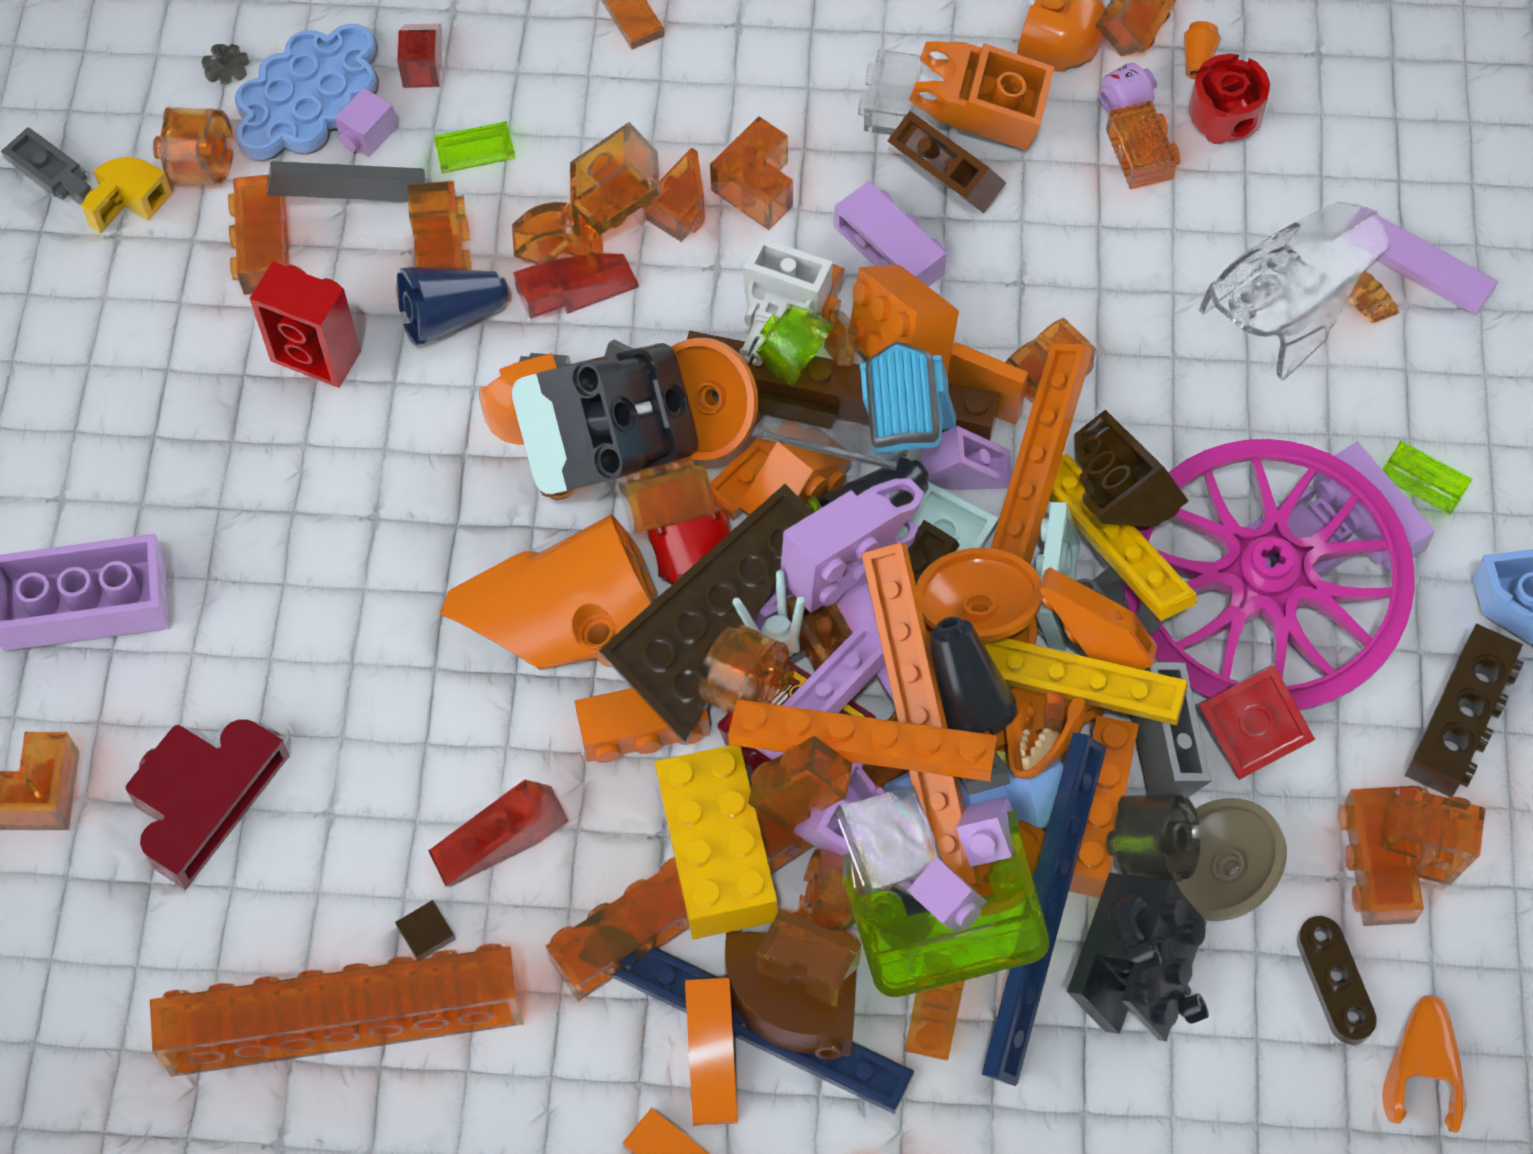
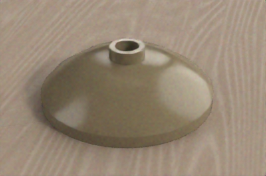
M1223 798L1205 803L1188 813L1170 833L1161 856V878L1176 883L1182 894L1204 920L1225 921L1238 918L1260 906L1277 887L1283 875L1287 859V845L1284 833L1275 818L1262 806L1252 801L1240 798ZM1239 867L1236 873L1229 876L1232 869Z

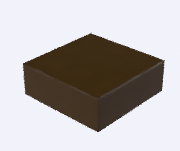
M433 900L395 922L399 932L418 962L456 940L454 933Z

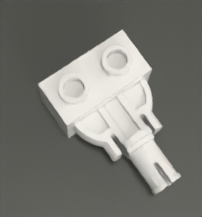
M762 237L758 238L744 266V288L748 304L744 320L745 324L750 327L752 326L743 347L739 351V355L746 363H749L752 356H755L752 362L753 365H762L772 340L777 339L779 336L780 328L781 337L787 338L791 328L805 321L808 316L818 319L832 289L833 261Z

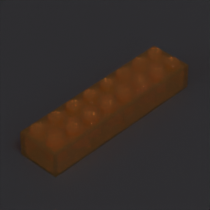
M495 943L481 945L474 952L458 954L454 950H443L433 953L431 958L414 960L411 957H396L388 960L386 965L372 967L364 963H354L344 966L342 971L324 973L321 970H307L299 973L297 978L280 980L278 977L266 976L255 979L253 984L235 987L231 983H218L209 986L208 991L190 993L187 990H171L165 992L161 998L150 999L152 1052L171 1077L524 1025L519 976L511 947H502V945Z

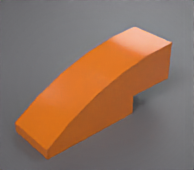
M730 979L685 980L693 1126L738 1123Z

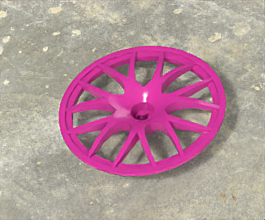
M1249 439L1225 443L1186 459L1168 472L1181 491L1204 475L1209 498L1218 523L1181 508L1173 519L1221 545L1225 556L1216 562L1192 561L1159 550L1157 551L1175 571L1194 578L1186 583L1196 594L1217 590L1230 594L1229 606L1215 620L1178 642L1172 639L1160 621V629L1151 635L1157 643L1155 659L1158 662L1186 663L1191 690L1209 698L1239 682L1230 679L1238 639L1245 624L1261 615L1273 629L1274 665L1282 678L1288 640L1316 669L1325 675L1310 682L1286 686L1299 710L1311 709L1335 701L1362 685L1384 665L1396 648L1407 626L1413 605L1415 574L1411 547L1404 527L1393 507L1369 479L1351 465L1330 453L1308 445L1275 439ZM1264 460L1287 462L1308 468L1279 511H1277L1261 463ZM1251 461L1263 515V524L1257 530L1240 526L1228 511L1218 489L1213 470L1231 464ZM1317 472L1334 480L1352 494L1335 517L1310 538L1293 536L1287 524L1289 517ZM1357 501L1365 507L1374 519L1383 537V540L1329 542L1344 523ZM1134 526L1149 542L1154 527ZM1388 551L1391 566V587L1356 588L1340 586L1323 581L1314 567L1319 562L1335 558ZM1271 552L1279 555L1278 562L1280 563H1276L1274 568L1266 566L1267 559L1265 557H1269ZM1125 583L1124 595L1127 607L1136 613L1139 610L1141 599ZM1390 598L1384 620L1373 638L1337 603ZM1297 606L1316 608L1346 630L1365 648L1353 660L1342 668L1335 670L1318 653L1304 634L1296 617ZM1230 627L1224 653L1222 675L1203 666L1184 651Z

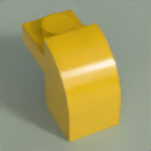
M121 157L109 160L93 171L98 186L86 195L81 208L89 227L102 233L125 207L150 220L171 197L172 191L165 172L144 160L133 157Z

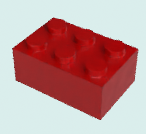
M272 261L249 298L270 361L340 388L361 353L344 288L334 280L328 278L319 279L306 274L305 271L295 265L285 266Z

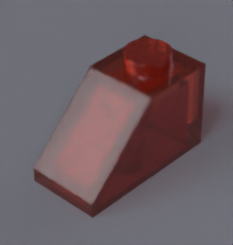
M441 23L404 24L399 29L397 62L403 88L440 87Z

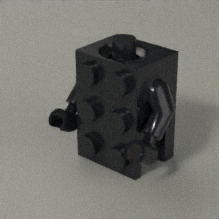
M1109 873L1067 993L1105 1032L1120 1034L1128 1009H1130L1158 1040L1167 1042L1171 1027L1176 1023L1179 1014L1189 1024L1209 1017V1011L1200 993L1190 996L1191 988L1188 985L1192 977V964L1198 947L1205 939V926L1207 922L1182 894L1179 886L1171 880Z

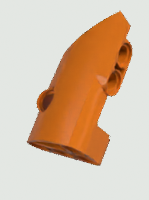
M609 515L539 553L535 551L518 553L450 589L440 614L493 641L538 670L596 658L605 667H612L600 655L599 650L657 599L658 596L644 558L635 541L613 515Z

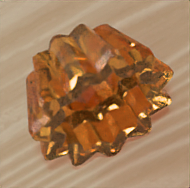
M1363 269L1348 293V297L1356 309L1372 323L1399 314L1398 306L1392 300V296L1384 289L1380 282L1376 281L1371 273L1368 274Z

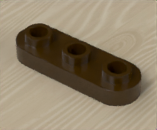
M1324 916L1309 918L1303 923L1298 932L1297 947L1333 1035L1341 1042L1350 1045L1361 1044L1373 1033L1377 1024V1017L1340 926L1334 920ZM1317 931L1324 932L1328 936L1329 941H1318L1314 933ZM1337 971L1343 974L1345 982H1335L1331 977V972ZM1347 1013H1357L1361 1017L1362 1023H1352L1348 1019Z

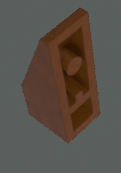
M910 110L887 140L892 146L983 214L1006 184L991 168Z

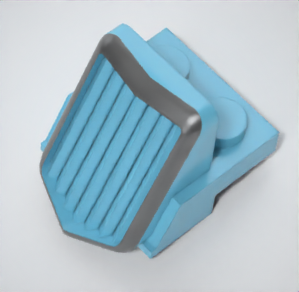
M896 341L873 355L867 363L860 364L863 401L869 415L871 443L876 452L885 453L936 447L942 442V430L956 427V414L948 392V376L941 355L932 356L926 350Z

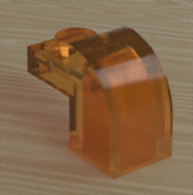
M567 202L541 204L526 211L512 224L514 257L547 267L563 252L593 263L603 256L601 224L580 217L578 205Z
M926 951L905 1046L906 1052L948 1061L969 960Z

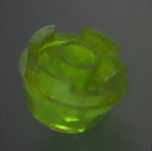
M789 304L780 317L773 313L760 331V334L765 338L756 352L776 380L778 377H781L793 385L800 377L802 368L804 369L816 355L828 337V332L834 326L821 317L823 313Z

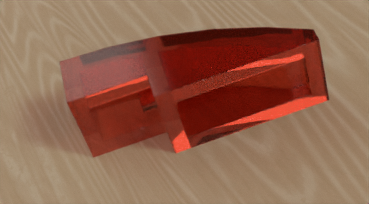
M624 254L579 255L536 264L513 272L516 290L530 319L562 307L569 314L639 288L638 282Z

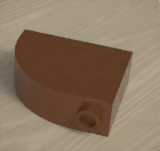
M742 931L727 932L724 976L730 979V994L733 1008L742 1018L745 1025L753 1032L783 1049L816 1054L823 1059H838L841 1056H851L858 940Z

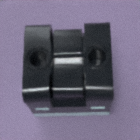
M665 343L643 346L525 376L516 380L513 385L512 399L533 479L540 491L546 494H554L618 479L643 469L688 458L697 449V434L674 350Z

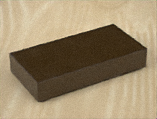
M764 389L758 394L757 413L827 429L833 428L836 422L839 406Z

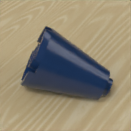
M404 267L400 269L401 273H397L396 276L399 311H405L410 323L403 324L409 340L414 345L425 344L501 310L504 301L508 300L507 283L503 277L499 278L495 271Z

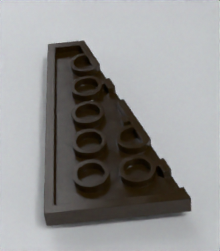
M786 483L599 650L600 655L685 745L749 633L733 605V599L739 598L755 622L776 585V572L781 569L784 531L814 513Z

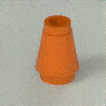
M1196 21L1191 23L1189 29L1184 33L1185 74L1191 79H1195L1199 68L1205 61L1215 56L1221 40V36L1218 34V27L1215 24L1206 21Z

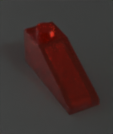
M524 779L429 849L428 852L445 887H452L537 845L569 820L550 785Z

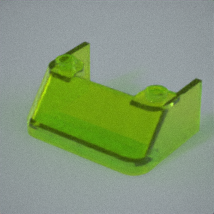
M1016 809L1007 811L1009 830L1015 854L1011 858L998 860L992 865L989 881L993 894L984 896L987 902L981 908L979 918L973 925L961 931L953 932L929 911L908 916L903 900L894 891L878 889L864 893L853 854L843 855L842 879L874 985L882 994L889 997H902L1034 963L1043 958L1049 948L1048 930Z

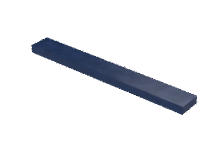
M1073 732L981 1074L1012 1086H1016L1019 1081L1107 749L1106 746L1087 734Z
M601 921L598 922L579 956L581 963L686 1014L685 980L718 978ZM731 1003L734 1037L893 1114L896 1113L914 1075L913 1070L852 1042L851 1056H841L838 1059H823L816 1054L783 1049L761 1038L745 1025Z

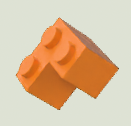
M817 433L777 441L739 507L750 515L785 483L809 506L812 499L820 497L824 493L845 483L847 476L844 473L852 461Z

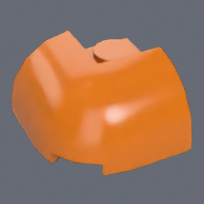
M1035 0L1034 5H1031L1028 11L1017 54L1054 66V71L1065 72L1066 68L1081 65L1086 61L1091 63L1099 50L1109 24L1108 11L1100 0Z
M552 353L500 368V377L489 383L488 386H480L479 399L484 420L491 433L502 441L516 445L524 444L512 399V388L516 380L522 377L557 368Z

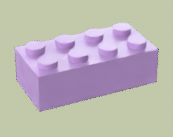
M155 534L0 555V646L4 651L169 629L166 557Z

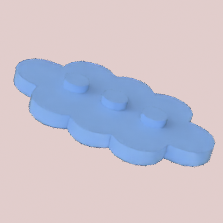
M359 24L339 26L328 36L316 30H305L290 37L285 45L284 53L271 55L264 59L259 66V78L248 80L242 84L235 95L238 113L243 118L235 131L239 150L246 157L264 160L275 156L284 147L296 153H308L321 147L328 137L329 129L337 128L335 116L363 88L372 93L376 91L377 78L374 68L370 64L376 52L372 32Z

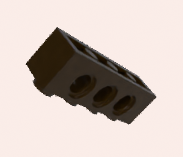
M1475 624L1406 771V777L1451 798L1459 785L1466 788L1469 786L1478 767L1477 764L1471 762L1476 750L1481 753L1484 752L1494 731L1486 726L1491 716L1499 718L1509 696L1502 693L1506 682L1510 684L1515 683L1524 664L1523 661L1517 659L1523 646L1522 643L1482 625ZM1476 673L1486 675L1491 680V682H1484L1480 680L1476 676ZM1460 707L1471 709L1476 716L1472 717L1464 714ZM1444 741L1454 742L1461 751L1449 749Z

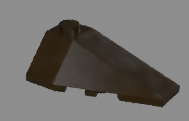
M1106 409L1074 434L1077 459L1082 465L1083 472L1079 474L1080 482L1085 487V494L1082 495L1083 503L1101 524L1157 527L1163 521L1173 518L1180 508L1189 502L1165 467Z

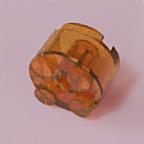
M165 108L161 135L156 136L153 141V154L156 159H161L162 167L169 183L217 185L216 183H223L227 179L233 160V150H226V137L233 138L227 114L223 110L212 108Z
M737 624L738 629L729 626L716 639L704 663L711 667L708 680L700 677L699 693L702 700L731 714L734 713L737 699L772 704L771 700L778 690H787L794 676V669L788 666L789 650L787 645L743 624Z

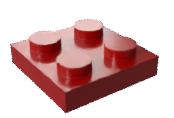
M1274 664L1198 703L1239 780L1315 740Z

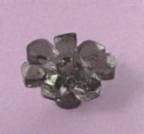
M216 44L211 47L213 56H204L201 63L203 69H205V77L210 82H216L219 79L220 84L232 83V76L239 81L247 76L244 66L249 64V58L246 52L240 53L238 45Z

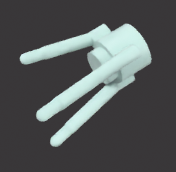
M778 570L776 572L778 615L768 618L761 632L739 598L733 599V605L753 638L754 648L756 650L764 649L765 654L769 658L782 660L800 651L799 635L805 599L802 596L796 599L793 620L790 622L787 618L784 572Z

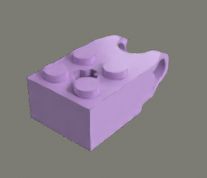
M911 478L893 479L872 486L858 496L850 490L786 529L783 533L780 569L784 572L785 585L797 598L799 596L804 597V606L812 613L823 605L830 606L834 604L845 591L853 586L866 584L867 577L861 553L900 542L907 544V548L910 547L914 542L919 526L910 518L919 510L924 492ZM896 490H905L912 494L914 500L909 504L895 507L891 504L889 497ZM903 525L906 526L909 533L904 537L896 538Z

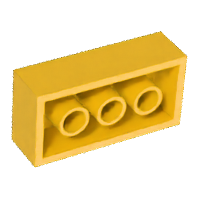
M728 745L655 761L659 790L692 940L778 922L777 899L741 747Z

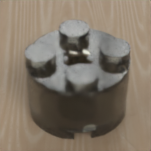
M1173 794L1123 795L1120 797L1115 830H1111L1108 833L1107 849L1110 856L1117 857L1123 875L1163 878L1172 882H1182L1181 879H1189L1194 874L1200 855V839H1193L1192 825H1199L1198 815L1193 803L1185 795Z

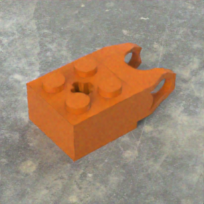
M926 42L920 60L932 72L940 75L944 81L915 82L909 100L939 122L1028 151L1041 125L1055 67L983 43L981 48L966 42ZM940 52L946 55L948 59H936L930 53ZM928 92L935 96L937 99H925L921 97L919 93Z

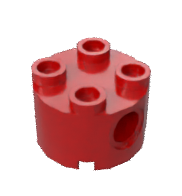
M1228 53L1215 55L1205 61L1199 68L1190 99L1189 114L1192 123L1201 133L1205 134L1206 139L1212 144L1242 140L1259 130L1268 100L1270 81L1267 72L1258 62L1250 58L1246 62L1238 59L1239 54Z
M726 509L715 510V519L713 514L707 515V512L662 523L660 524L661 533H659L656 527L646 530L649 542L656 556L659 578L666 577L667 582H670V585H672L730 533Z

